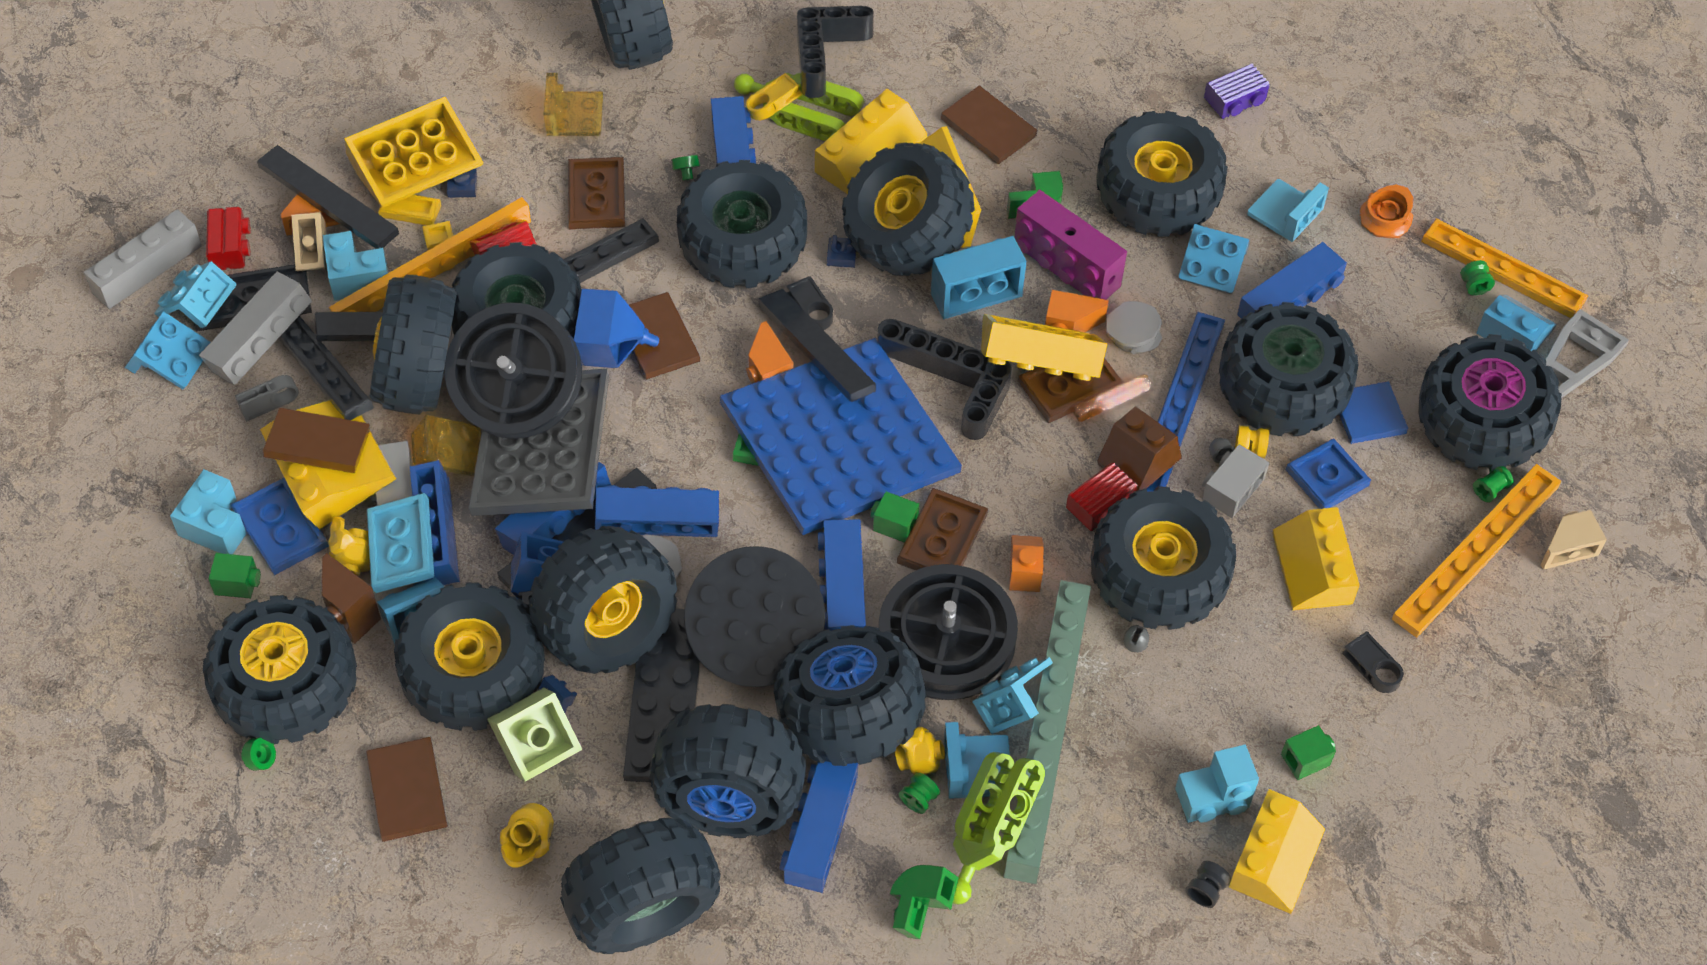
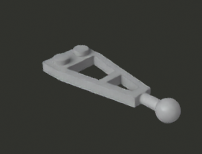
M1581 309L1563 327L1546 358V366H1551L1557 378L1564 382L1558 386L1559 392L1562 393V398L1610 365L1627 346L1629 339ZM1568 338L1599 357L1578 373H1574L1556 361Z

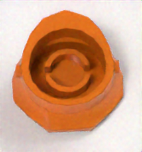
M1395 184L1383 187L1369 194V199L1360 208L1361 225L1376 237L1400 238L1410 228L1413 220V214L1411 213L1413 196L1409 189Z

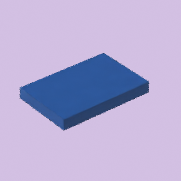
M285 478L231 505L232 511L240 514L245 531L274 575L329 547L328 541L321 530L302 513Z

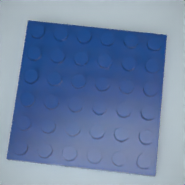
M876 338L843 350L876 383V392L853 402H850L813 362L720 396L721 406L755 457L756 462L802 535L823 528L824 520H843L872 508L876 501H881L886 491L897 496H903L961 472V463Z

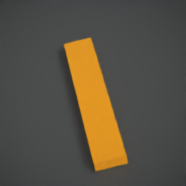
M1437 218L1423 235L1422 243L1465 265L1473 261H1485L1489 267L1488 274H1491L1496 281L1570 319L1582 308L1588 298V295Z

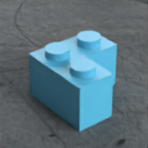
M351 231L323 235L328 278L334 301L344 299L389 273L383 248L356 252Z
M204 469L170 515L178 536L218 553L233 554L247 534L240 514L230 510L231 505L237 501L230 480Z
M1245 744L1214 752L1210 767L1179 774L1175 790L1187 822L1198 820L1203 823L1213 820L1218 815L1226 813L1237 815L1246 811L1252 802L1259 777Z

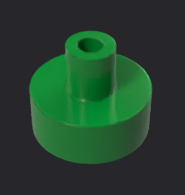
M698 155L671 159L673 171L681 170L682 180L693 179L692 169L700 167Z
M252 738L244 744L241 758L245 766L252 771L266 770L275 762L276 749L274 744L262 738Z

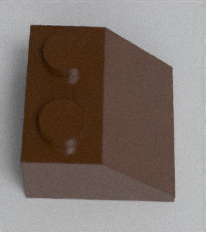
M1135 406L1113 425L1097 463L1103 469L1112 462L1115 463L1116 466H1119L1120 470H1123L1124 474H1127L1133 482H1136V491L1148 488L1182 459L1177 435Z
M326 553L322 557V597L327 610L335 615L336 622H340L344 626L351 642L356 644L381 620L373 589Z

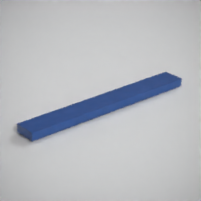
M1201 312L1196 314L1157 421L1177 435L1180 447L1225 323V319ZM1174 465L1146 488L1147 491H1155L1157 486L1167 487Z

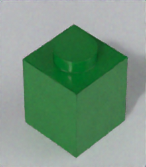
M886 491L881 501H876L871 510L870 517L874 519L873 531L905 543L919 515V503Z
M216 553L208 580L214 595L251 599L254 587H258L260 584L261 571L257 569L253 556Z
M1318 725L1287 739L1281 756L1298 781L1329 767L1336 753V747L1330 735L1325 734Z

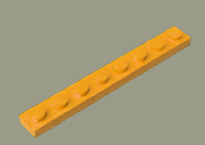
M522 197L329 306L330 312L379 311L384 307L388 283L393 277L404 278L408 274L434 278L444 271L452 269L465 259L475 256L469 243L471 240L519 219L530 223L528 203Z
M1536 464L1393 614L1392 620L1417 638L1557 490L1561 480Z

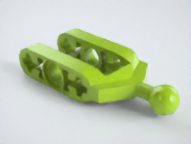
M786 73L799 85V90L801 91L800 73L795 75ZM740 74L735 78L734 88L741 95H747L751 92L756 93L775 79L763 85L755 82L749 74ZM826 81V94L822 97L809 98L801 95L797 98L847 116L858 114L865 102L859 92ZM789 103L769 117L783 128L822 141H826L845 125L842 120L794 103Z
M990 752L984 758L955 822V832L957 835L953 846L961 863L964 865L958 876L959 879L953 904H964L970 899L972 894L970 882L975 870L979 871L1001 860L1004 852L1011 849L1017 842L1044 781L1045 769L1039 761L1020 758L1014 763L1010 755L999 752ZM997 762H998V765L1001 767L1000 772H999V770L996 768ZM1027 769L1028 772L1031 773L1029 779L1028 775L1025 774ZM989 778L991 781H995V784L988 783ZM1020 785V787L1025 788V790H1019L1018 786ZM988 789L990 798L988 803L983 805L982 796L985 790ZM1016 796L1017 807L1011 812L1010 801L1012 797ZM975 810L982 811L981 815L975 813ZM1004 818H1011L1010 823L1008 820H1004ZM970 822L975 826L973 831L969 828ZM1000 829L1001 832L1004 834L1002 839L998 835Z

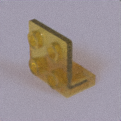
M547 73L543 112L546 136H600L602 129L603 92L564 91V84H559L558 73Z
M425 415L411 433L413 466L439 460L445 471L474 476L481 440V429L476 425Z

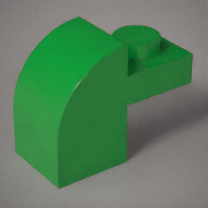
M1060 171L1033 173L1031 191L1009 192L1007 203L1008 219L1016 218L1017 208L1038 190L1043 191L1061 204L1063 182Z
M917 865L904 871L896 879L890 890V894L899 900V905L894 912L893 928L908 938L920 939L928 907L951 910L959 877L945 867L933 865Z

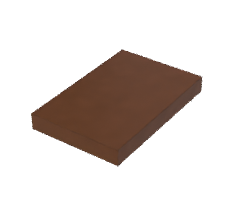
M980 85L941 113V120L997 164L1003 162L1037 136L1036 128Z
M624 157L568 159L569 230L625 227Z
M668 292L629 304L645 328L649 330V333L659 337V343L656 347L644 343L643 345L638 344L632 351L646 380L700 362V355Z
M1105 357L1100 378L1091 376L1090 381L1074 378V373L1063 371L1062 375L1049 374L1045 372L1044 367L1034 368V370H1030L1018 377L1019 384L1048 423L1120 391L1124 386V382Z
M279 408L263 448V457L355 473L370 432V424Z
M932 488L897 557V564L913 570L941 564L963 566L988 515V508Z
M431 737L366 751L382 842L448 827Z

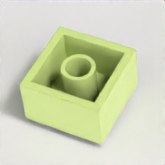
M542 688L487 719L514 774L525 782L582 750L556 694L546 688Z

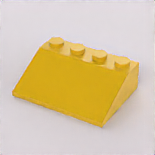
M446 96L344 138L346 155L360 180L381 208L483 165L481 157Z
M330 400L297 409V411L344 419ZM362 415L352 419L353 421L366 423ZM274 420L260 429L266 441ZM371 431L368 434L355 473L275 459L302 513L319 530L332 522L333 516H341L396 480Z

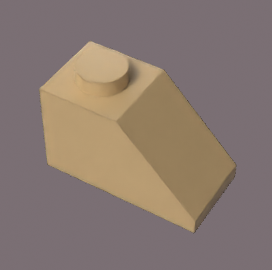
M316 212L291 215L296 271L326 269L323 235L327 234L326 222L322 214Z
M1591 510L1583 512L1572 511L1562 517L1541 562L1543 570L1599 556L1607 539Z

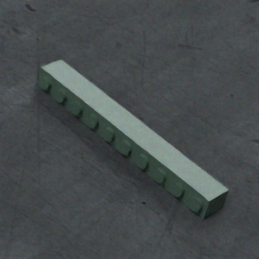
M1060 580L1046 658L1050 657L1053 663L1046 667L1042 673L1036 705L1038 714L1034 716L1026 757L1037 760L1043 765L1045 777L1017 842L1008 851L1004 878L1037 884L1090 596V585ZM1027 769L1025 774L1028 775L1029 779L1031 773H1029Z

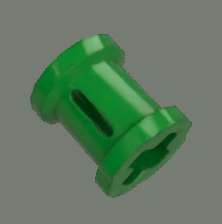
M1496 467L1494 470L1490 469V473L1484 478H1478L1473 483V490L1482 501L1490 503L1501 490L1510 488L1514 483V479L1506 467Z

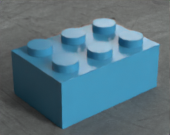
M1014 236L1003 239L999 238L986 244L971 246L965 250L933 258L931 296L943 320L1023 296L1027 261Z

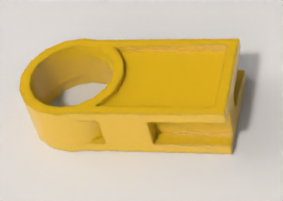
M784 73L752 94L746 101V107L752 119L761 121L771 117L803 94L799 90V85L789 75ZM762 103H767L762 108L754 109L756 106Z

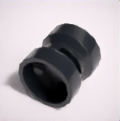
M1203 861L1197 869L1198 876L1190 880L1187 885L1186 893L1197 904L1213 908L1220 898V890H1224L1227 887L1231 877L1220 865L1211 861Z

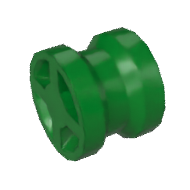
M1473 261L1461 269V278L1464 282H1467L1466 289L1468 294L1472 296L1485 294L1495 285L1493 276L1488 274L1489 267L1485 261Z
M918 772L910 778V785L903 787L899 792L901 801L918 814L925 813L929 807L928 803L930 800H935L940 795V790L936 783L926 775Z

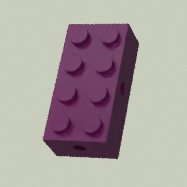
M1038 190L1017 208L1014 238L1022 253L1032 257L1041 267L1053 272L1061 281L1071 285L1084 296L1107 300L1121 287L1127 250L1041 190Z

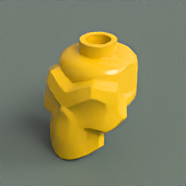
M333 516L328 541L329 555L357 576L360 575V572L369 571L368 531L359 528L346 530L344 528L345 519L340 516Z
M918 726L913 730L914 735L907 743L896 747L895 755L898 767L901 771L910 770L913 774L916 772L924 775L934 773L940 767V760L945 759L942 740L936 741L935 736L928 729Z
M537 803L522 805L511 815L508 825L501 830V853L505 862L510 867H522L533 861L534 858L544 856L549 851V838L553 830L554 819L546 807Z

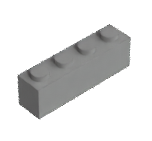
M177 209L84 271L92 294L108 309H111L202 246L195 224Z
M277 271L199 356L212 373L236 385L312 302L311 298L300 283Z
M408 441L378 445L396 480L371 495L372 502L377 501V506L411 497L410 466H413Z

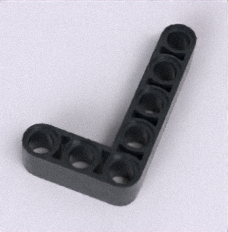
M868 6L806 7L797 11L801 91L804 96L819 98L826 94V63L823 42L866 41L873 37L874 11Z
M896 319L883 320L878 326L877 341L889 358L973 388L963 409L961 430L968 439L980 440L987 434L1009 391L1012 372L1011 364L1008 361L1005 362V365L988 362V357H985L981 350Z

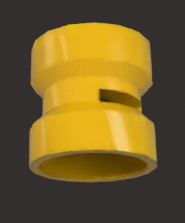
M1239 425L1235 448L1240 444L1261 458H1265L1269 440V429L1259 428L1255 431L1250 430L1248 426Z

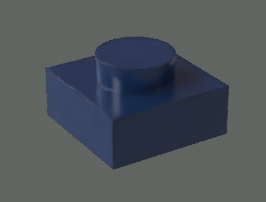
M472 169L449 179L447 183L448 198L476 197L477 170Z

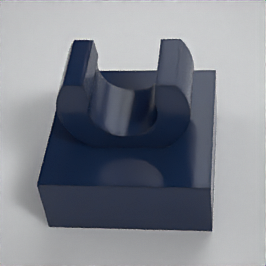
M837 235L829 237L827 266L855 268L856 250L851 245L852 242L849 238H839Z
M553 674L544 677L538 691L546 688L554 692L565 713L568 706L574 703L577 693L575 691L571 693L565 687L567 683L559 681Z

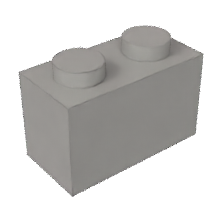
M1239 444L1232 453L1226 452L1219 463L1218 470L1216 472H1209L1204 479L1202 486L1205 487L1202 500L1208 501L1216 509L1233 518L1265 480L1269 462Z

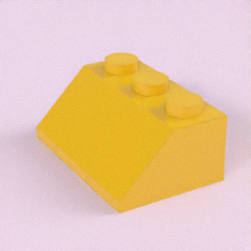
M1338 507L1307 510L1273 529L1272 534L1292 611L1353 604L1360 585Z
M1268 789L1233 873L1229 888L1291 914L1325 828L1301 802Z

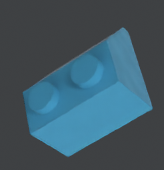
M1499 295L1484 312L1477 334L1483 338H1487L1489 334L1501 335V339L1509 341L1515 338L1524 342L1526 348L1532 351L1540 347L1557 324L1512 297Z
M436 577L428 581H420L411 588L399 593H391L384 599L377 601L382 620L394 645L395 639H399L401 624L409 612L417 610L416 605L427 595L434 597L441 593L440 588H443L444 585Z

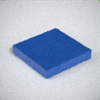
M1389 381L1355 387L1347 407L1339 415L1350 444L1407 434L1408 426Z
M1334 438L1288 463L1285 469L1319 509L1331 508L1365 489L1371 483V479Z

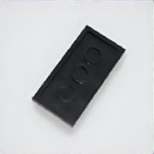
M295 264L227 275L237 285L206 327L200 328L194 323L196 332L226 327L277 271L300 283L310 297L307 271H296ZM311 303L300 315L312 313Z

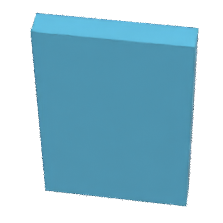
M422 493L368 508L370 574L373 591L379 593L434 578L429 498L426 494Z

